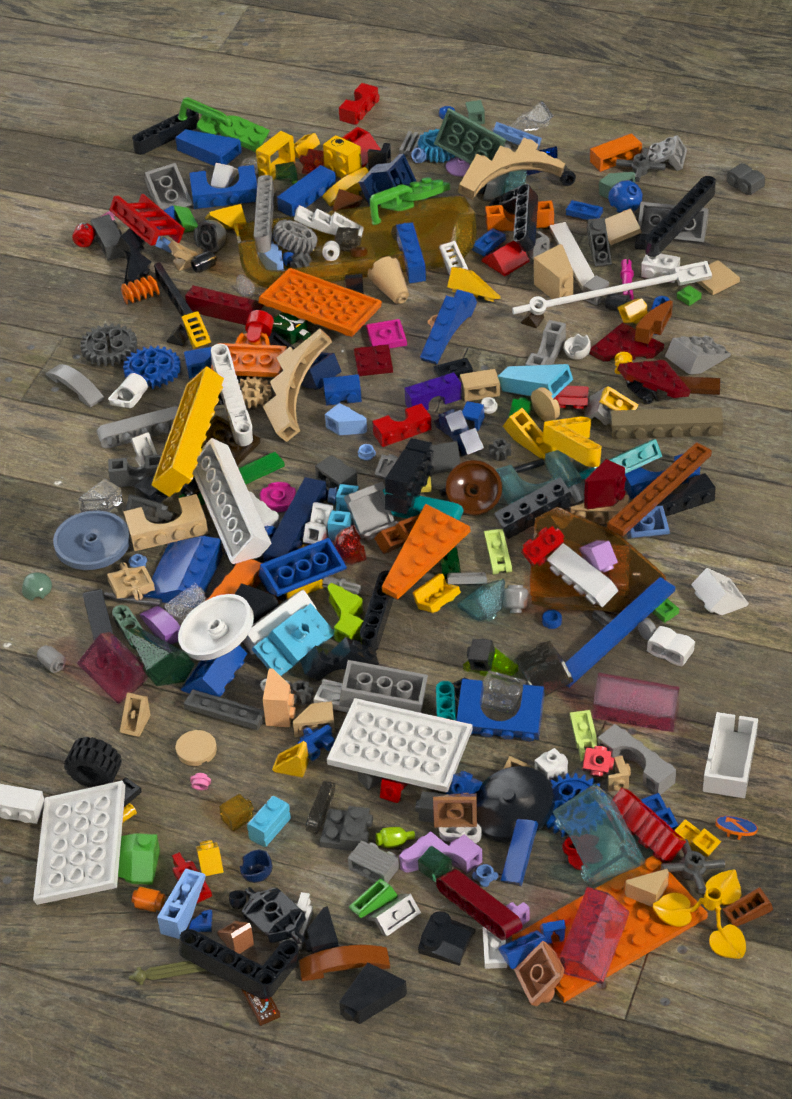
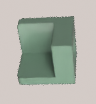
M481 100L466 102L468 119L479 125L485 124V110Z

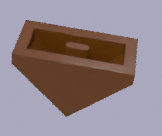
M339 189L330 216L334 212L341 215L360 207L363 198Z

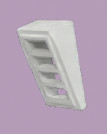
M455 241L439 246L449 275L451 267L468 269ZM454 249L452 252H446L447 250Z

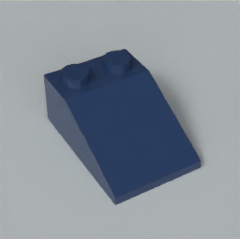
M321 352L305 374L301 385L305 388L317 390L324 386L323 378L336 377V375L341 373L342 371L335 353Z

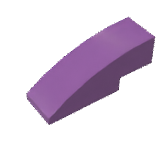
M155 606L140 613V617L158 640L161 639L166 647L179 641L178 634L181 626L166 610Z

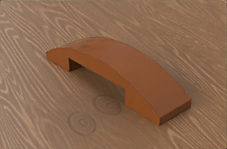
M349 945L311 954L299 960L302 981L324 978V973L361 968L367 962L381 969H389L390 963L387 947Z

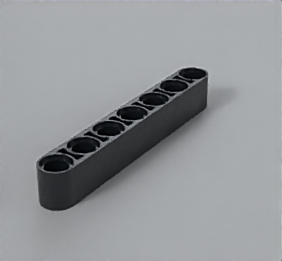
M702 177L646 236V255L650 257L658 256L714 197L716 179L714 177Z

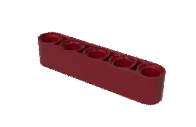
M452 869L436 879L437 889L443 896L500 940L504 941L522 930V922L513 911L459 870Z

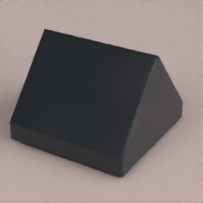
M182 324L172 332L167 339V343L179 346L185 344L189 337Z

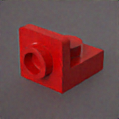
M382 778L380 798L399 803L401 792L409 783Z

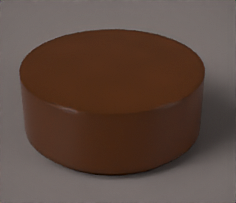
M367 247L350 249L352 257H362L368 254Z

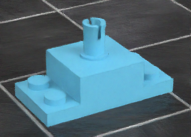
M310 603L273 629L267 637L252 648V651L268 670L269 668L274 669L282 676L297 665L315 645L320 647L332 638L334 630Z

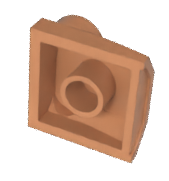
M544 941L514 969L530 1004L538 1006L541 1002L548 1003L552 1000L555 992L554 988L562 979L565 970L557 953Z

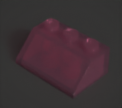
M111 632L101 633L77 662L117 704L126 699L128 692L134 693L140 688L152 673Z

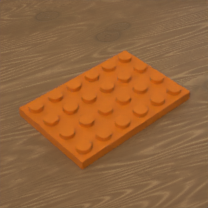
M289 268L259 296L258 302L266 307H272L283 313L294 315L299 319L310 321L313 324L324 326L329 330H335L351 337L356 334L382 305L381 300Z

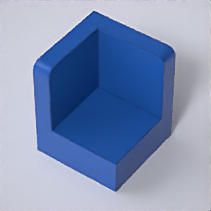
M467 401L462 413L466 420L474 421L475 428L479 431L485 418L484 404Z

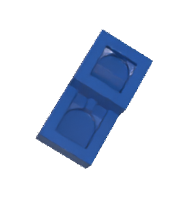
M659 793L641 799L644 804L652 809L672 829L679 826L670 807H666Z

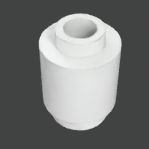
M328 241L324 244L322 254L326 260L334 261L338 258L340 252L338 243Z

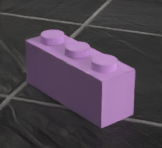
M596 540L579 548L583 559L600 572L609 571L614 568V564L618 563L609 541Z

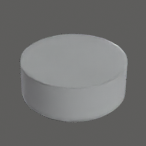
M648 619L638 624L639 633L645 640H649L657 630L654 623Z

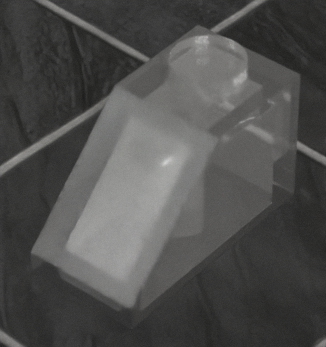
M106 478L78 498L81 512H110L123 502L121 488Z

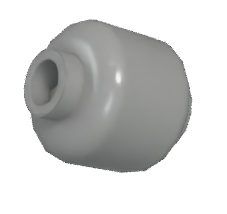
M508 585V588L503 590L504 608L510 609V613H522V609L528 607V590L523 588V585Z

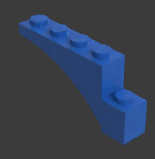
M457 289L454 297H445L421 353V360L438 364L455 331L468 317L471 318L477 304L473 293Z

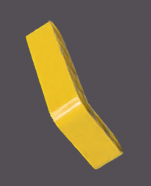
M573 417L544 422L543 442L585 466L598 467L600 465L602 446L588 439L590 438V418Z

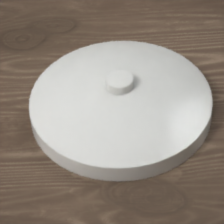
M224 594L210 598L194 608L185 618L178 634L179 644L189 657L196 660H211L223 656L236 648L250 632L254 620L253 610L248 602L238 595Z

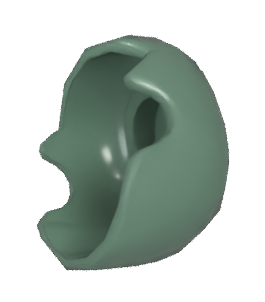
M34 572L28 574L23 580L21 591L23 596L31 601L35 597L43 599L51 592V579L44 573Z

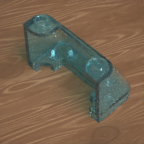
M593 784L553 811L556 817L554 822L557 828L569 834L583 862L580 874L586 883L596 884L638 868L645 863V859L617 805L610 795L598 785Z

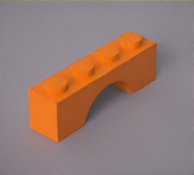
M552 200L539 201L536 228H547L549 225H554ZM502 205L485 206L487 232L492 228L500 232L514 231L515 214L507 212Z

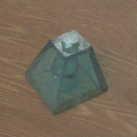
M499 579L483 584L460 601L457 606L478 622L483 620L491 621L497 616L496 613L502 609L505 580Z

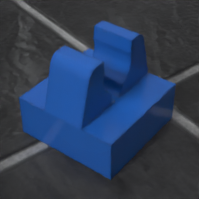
M564 920L542 923L540 925L541 934L547 938L548 944L552 943L551 936L553 932L558 935L559 942L564 941L566 929Z

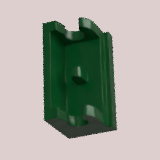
M454 547L440 560L441 573L445 579H447L448 573H461L457 547Z

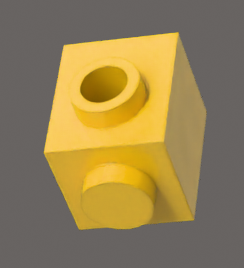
M642 298L634 299L617 307L623 323H638L648 313L647 304Z

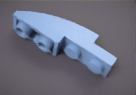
M272 237L271 250L265 253L257 252L264 267L275 277L279 278L281 276L280 271L284 270L282 251L278 250V244H274Z

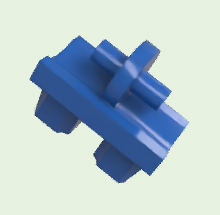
M326 725L321 729L316 728L313 731L306 727L303 729L304 736L298 742V744L303 741L307 743L308 758L314 761L320 756L319 749L321 747H324L327 751L332 749L335 739L332 736V728Z

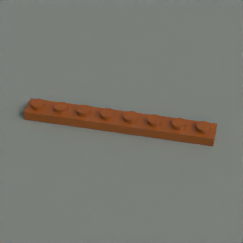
M696 442L607 523V529L623 537L711 457L712 450Z

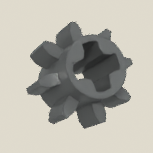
M299 251L291 256L292 261H290V265L293 269L303 272L310 267L311 258L308 253L303 254L302 251Z
M496 439L493 444H489L490 457H494L496 461L506 460L507 456H511V443H507L505 439Z
M299 680L294 684H290L291 694H294V704L305 705L311 702V696L314 694L313 687H309V682Z

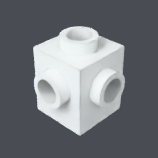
M555 748L544 752L535 759V769L543 773L549 782L550 780L557 781L558 776L565 777L568 760L564 754H560Z

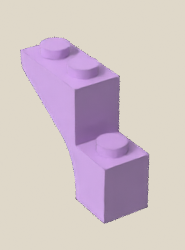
M429 832L427 835L420 837L411 847L402 851L399 855L400 869L408 873L440 865H452L468 874L482 863V848L465 834L453 840L448 846L435 834Z

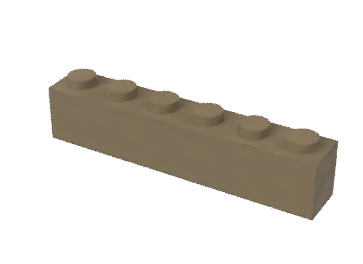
M721 407L611 411L612 439L722 436Z

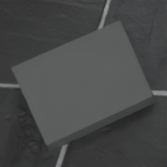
M457 441L432 445V450H434V458L432 460V466H434L433 474L450 472L460 464Z

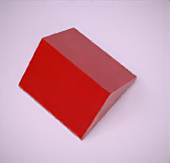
M513 240L482 258V262L505 277L528 263L529 257Z

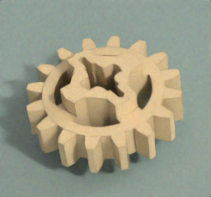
M256 376L253 379L249 377L246 378L247 380L240 379L238 384L240 385L245 405H248V408H251L253 405L257 408L258 404L263 406L264 401L269 402V397L272 395L271 385H268L267 380L263 381L262 377L256 379Z

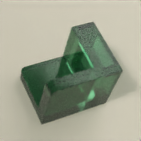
M294 162L275 165L276 179L290 178L292 185L298 182Z
M430 846L418 860V870L436 882L437 878L452 870V859L435 847Z

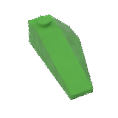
M156 834L121 836L118 877L124 878L126 882L132 884L153 885L160 853Z

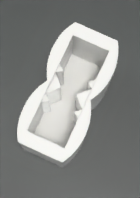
M659 626L648 641L647 651L658 658H665L674 665L683 666L694 652L695 641L687 635L677 634L671 628Z

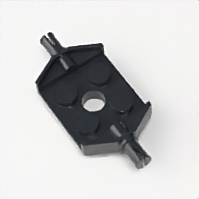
M248 887V890L247 888L244 892L250 900L242 910L244 919L249 918L268 937L270 943L290 938L296 941L297 944L304 942L305 937L299 933V930L306 921L305 914L281 890L276 887L261 892H255L251 887Z

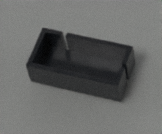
M414 438L409 440L385 478V510L407 514L410 507L413 508L415 499L420 496L421 489L426 486L428 478L432 477L434 472V466H432L434 458L432 442Z

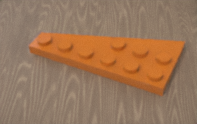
M425 504L382 585V592L398 600L471 532L470 526Z

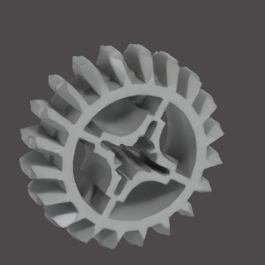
M280 220L275 225L272 236L279 246L294 254L302 251L303 254H311L317 245L318 238L312 232V229L307 228L302 223L291 220Z

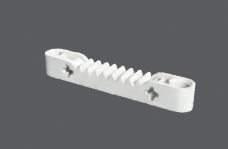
M215 344L211 348L212 366L214 371L224 378L222 383L223 389L220 393L236 444L247 446L253 441L252 424L237 376L235 375L230 351L225 344Z

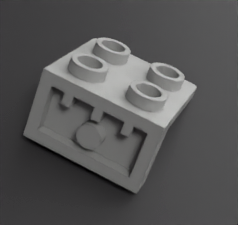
M678 135L668 137L664 141L654 143L649 147L648 160L652 163H660L669 159L670 164L678 171L683 169L687 148Z

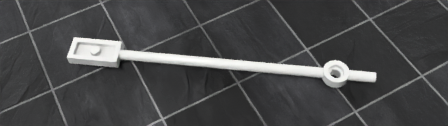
M704 261L675 267L673 270L674 274L556 299L545 300L542 297L536 296L527 305L513 307L512 313L518 314L530 311L534 315H541L547 307L677 280L679 286L711 279L712 273L708 262Z

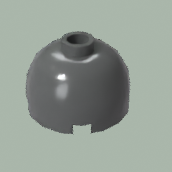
M215 220L199 222L198 227L194 230V240L197 247H201L203 249L202 252L210 251L215 253L220 251L227 241V233L224 226Z

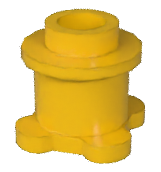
M620 352L615 355L616 374H621L617 370L620 363L632 362V355L630 353Z

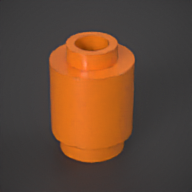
M139 887L138 890L133 892L132 903L138 909L151 912L161 911L165 903V894L158 890Z

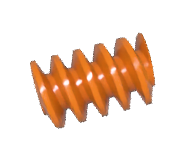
M150 275L147 276V280L143 277L140 281L138 279L134 280V284L130 281L128 286L125 283L121 285L122 296L127 305L128 300L133 304L135 297L138 301H141L140 296L147 299L148 293L153 297L154 291L157 295H160L157 282Z

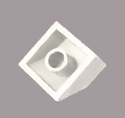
M706 568L691 584L696 590V596L704 601V607L710 613L715 612L724 615L744 608L749 604L729 577L709 568Z

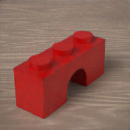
M361 83L354 90L355 101L346 99L340 105L339 121L357 125L371 108L378 103L380 98L378 87Z
M422 403L405 409L406 420L394 421L389 415L372 421L373 435L382 447L432 430L431 415Z

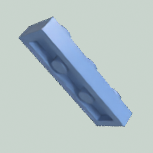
M496 122L493 130L497 135L516 145H520L523 138L539 144V149L542 139Z

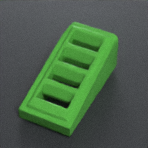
M380 878L355 900L349 908L362 918L393 901L398 895L387 882Z

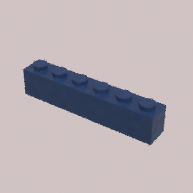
M304 478L271 539L272 544L263 553L264 563L298 550L301 547L305 524L311 520L313 503L323 504L328 498L329 491L326 489L325 481Z

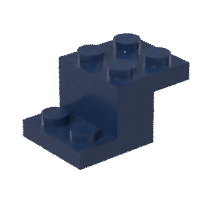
M399 154L391 163L376 164L358 183L370 206V198L373 194L401 184L408 186L411 182L417 181L405 155Z

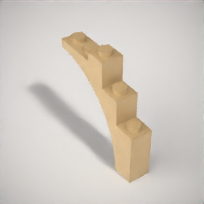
M523 138L516 152H513L510 148L500 146L492 161L486 156L476 154L459 184L458 193L473 200L479 190L489 181L512 171L538 170L561 177L565 163L560 159L548 156L545 152L538 151L539 144L531 139Z
M321 329L317 330L297 348L292 349L289 347L277 357L283 371L270 381L276 396L267 402L263 408L276 434L286 442L300 432L296 417V403L305 374L320 353L332 343L330 337Z

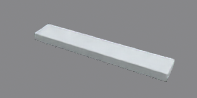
M566 222L549 225V230L557 245H563L573 269V275L583 291V285L594 277L591 268Z

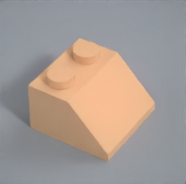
M269 668L263 695L266 726L290 727L291 720L295 719L296 707H292L294 705V694H291L290 685L274 669Z

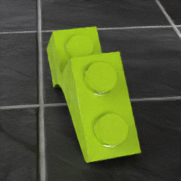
M330 583L328 585L329 603L340 619L334 626L335 641L340 643L345 637L358 641L363 625V620L358 617L363 612L362 598L341 586Z

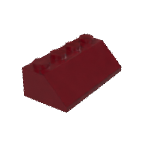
M194 285L185 295L186 303L193 313L198 311L200 315L245 326L249 313L261 310L264 304L258 303L259 301Z

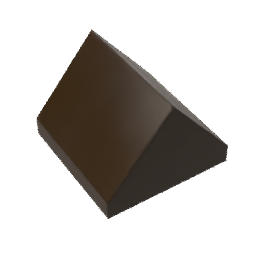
M528 311L521 324L537 328L544 319V315H534Z

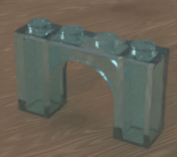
M559 450L545 454V467L552 478L544 483L532 484L523 481L512 465L495 469L501 478L502 496L508 505L560 477L568 488L581 483V475L568 456Z

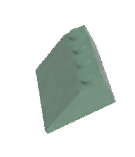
M448 108L434 144L471 164L476 154L486 156L492 161L499 147L505 146L506 139Z

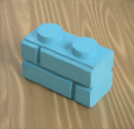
M271 796L267 804H264L247 824L249 839L263 847H267L291 819L289 804L275 796Z

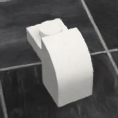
M318 502L313 503L311 520L305 524L304 543L313 544L329 538L327 523L333 510L332 505Z

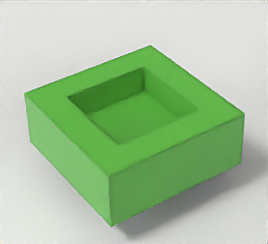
M690 285L677 292V299L688 306L700 300L702 296L701 292Z
M666 599L652 613L665 623L679 614V608L669 599Z

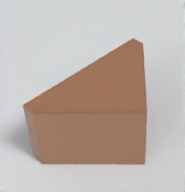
M234 921L217 932L228 948L239 954L254 945L250 923Z

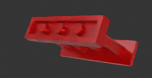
M141 194L138 203H127L120 196L113 197L109 211L150 246L156 245L158 236H169L175 242L180 243L185 228L147 196Z

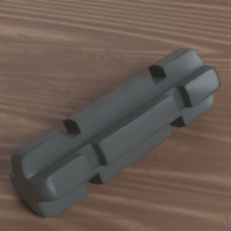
M594 610L592 617L603 627L613 620L607 614L605 615V612L602 610Z

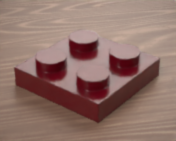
M389 344L354 348L359 377L393 373Z

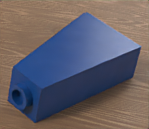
M186 129L175 137L177 151L213 166L216 163L227 165L242 153L240 140L236 138Z

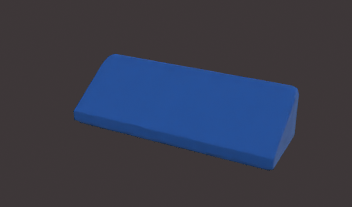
M517 819L501 882L522 886L538 827L537 821Z

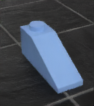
M189 869L184 870L157 917L161 934L179 939L181 932L187 929L206 877L204 873Z

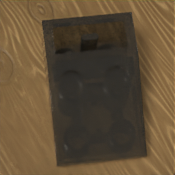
M550 640L539 643L536 648L522 652L514 659L528 685L544 687V697L574 681L565 662Z

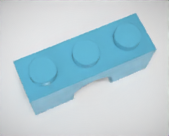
M340 484L336 495V511H331L327 523L330 540L348 541L353 519L344 496L359 491L358 486Z

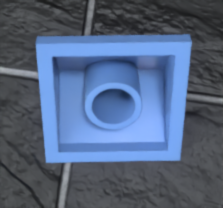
M656 506L628 531V539L670 534L663 506Z

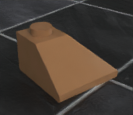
M476 793L433 797L434 828L477 827Z

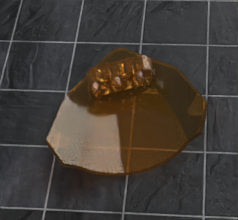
M559 507L535 518L533 541L539 537L538 533L543 528L547 527L549 529L553 526L555 530L558 528L563 533L564 544L580 557H582L579 550L580 547L596 540L609 541L618 563L613 565V569L606 572L601 571V573L608 577L619 591L603 607L597 603L593 605L585 597L586 594H579L574 589L573 584L569 586L561 578L562 575H555L550 570L551 565L547 561L540 567L536 565L534 568L531 566L530 598L533 605L551 609L603 610L621 613L659 577L666 580V576L631 544L604 526Z

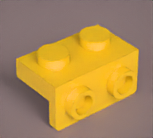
M439 573L413 592V596L418 609L434 613L439 611L446 603L453 601L461 591L459 586L446 583L444 575Z

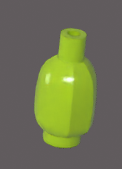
M401 827L383 828L380 833L375 835L376 844L383 848L399 847L405 844L407 840L415 839V832H406Z

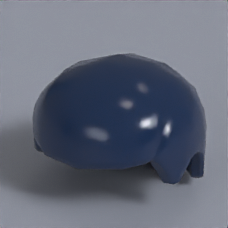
M261 849L253 850L243 856V864L240 866L243 879L248 882L258 883L269 877L273 864L267 851Z

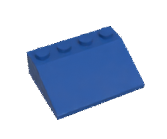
M199 536L168 543L152 577L155 590L144 594L143 597L162 599V603L196 608L201 604L223 556L221 539Z

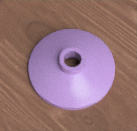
M456 156L446 163V170L453 176L464 177L471 164Z

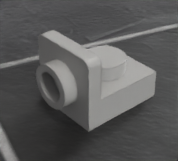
M540 231L536 232L535 246L529 251V257L533 260L534 257L549 250V238Z
M382 454L374 475L385 479L398 457L392 454L388 456Z

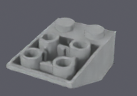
M681 336L672 339L665 357L688 374H701L730 357L731 354L726 351L724 346L715 343L714 339L710 336Z

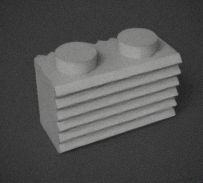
M361 840L348 857L349 869L369 880L371 879L372 882H377L381 878L388 883L399 869L397 856L393 852H385L379 849L372 842L367 843Z

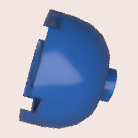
M626 180L620 181L609 191L608 199L610 205L614 206L618 213L630 208L634 212L639 208L643 194L641 188L635 182Z

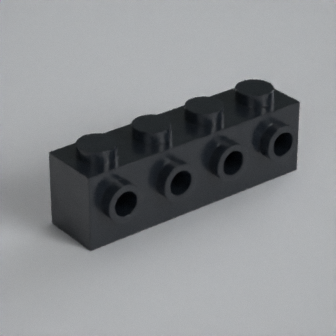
M560 477L494 514L506 537L510 539L536 525L541 518L547 515L552 516L575 502L570 490Z

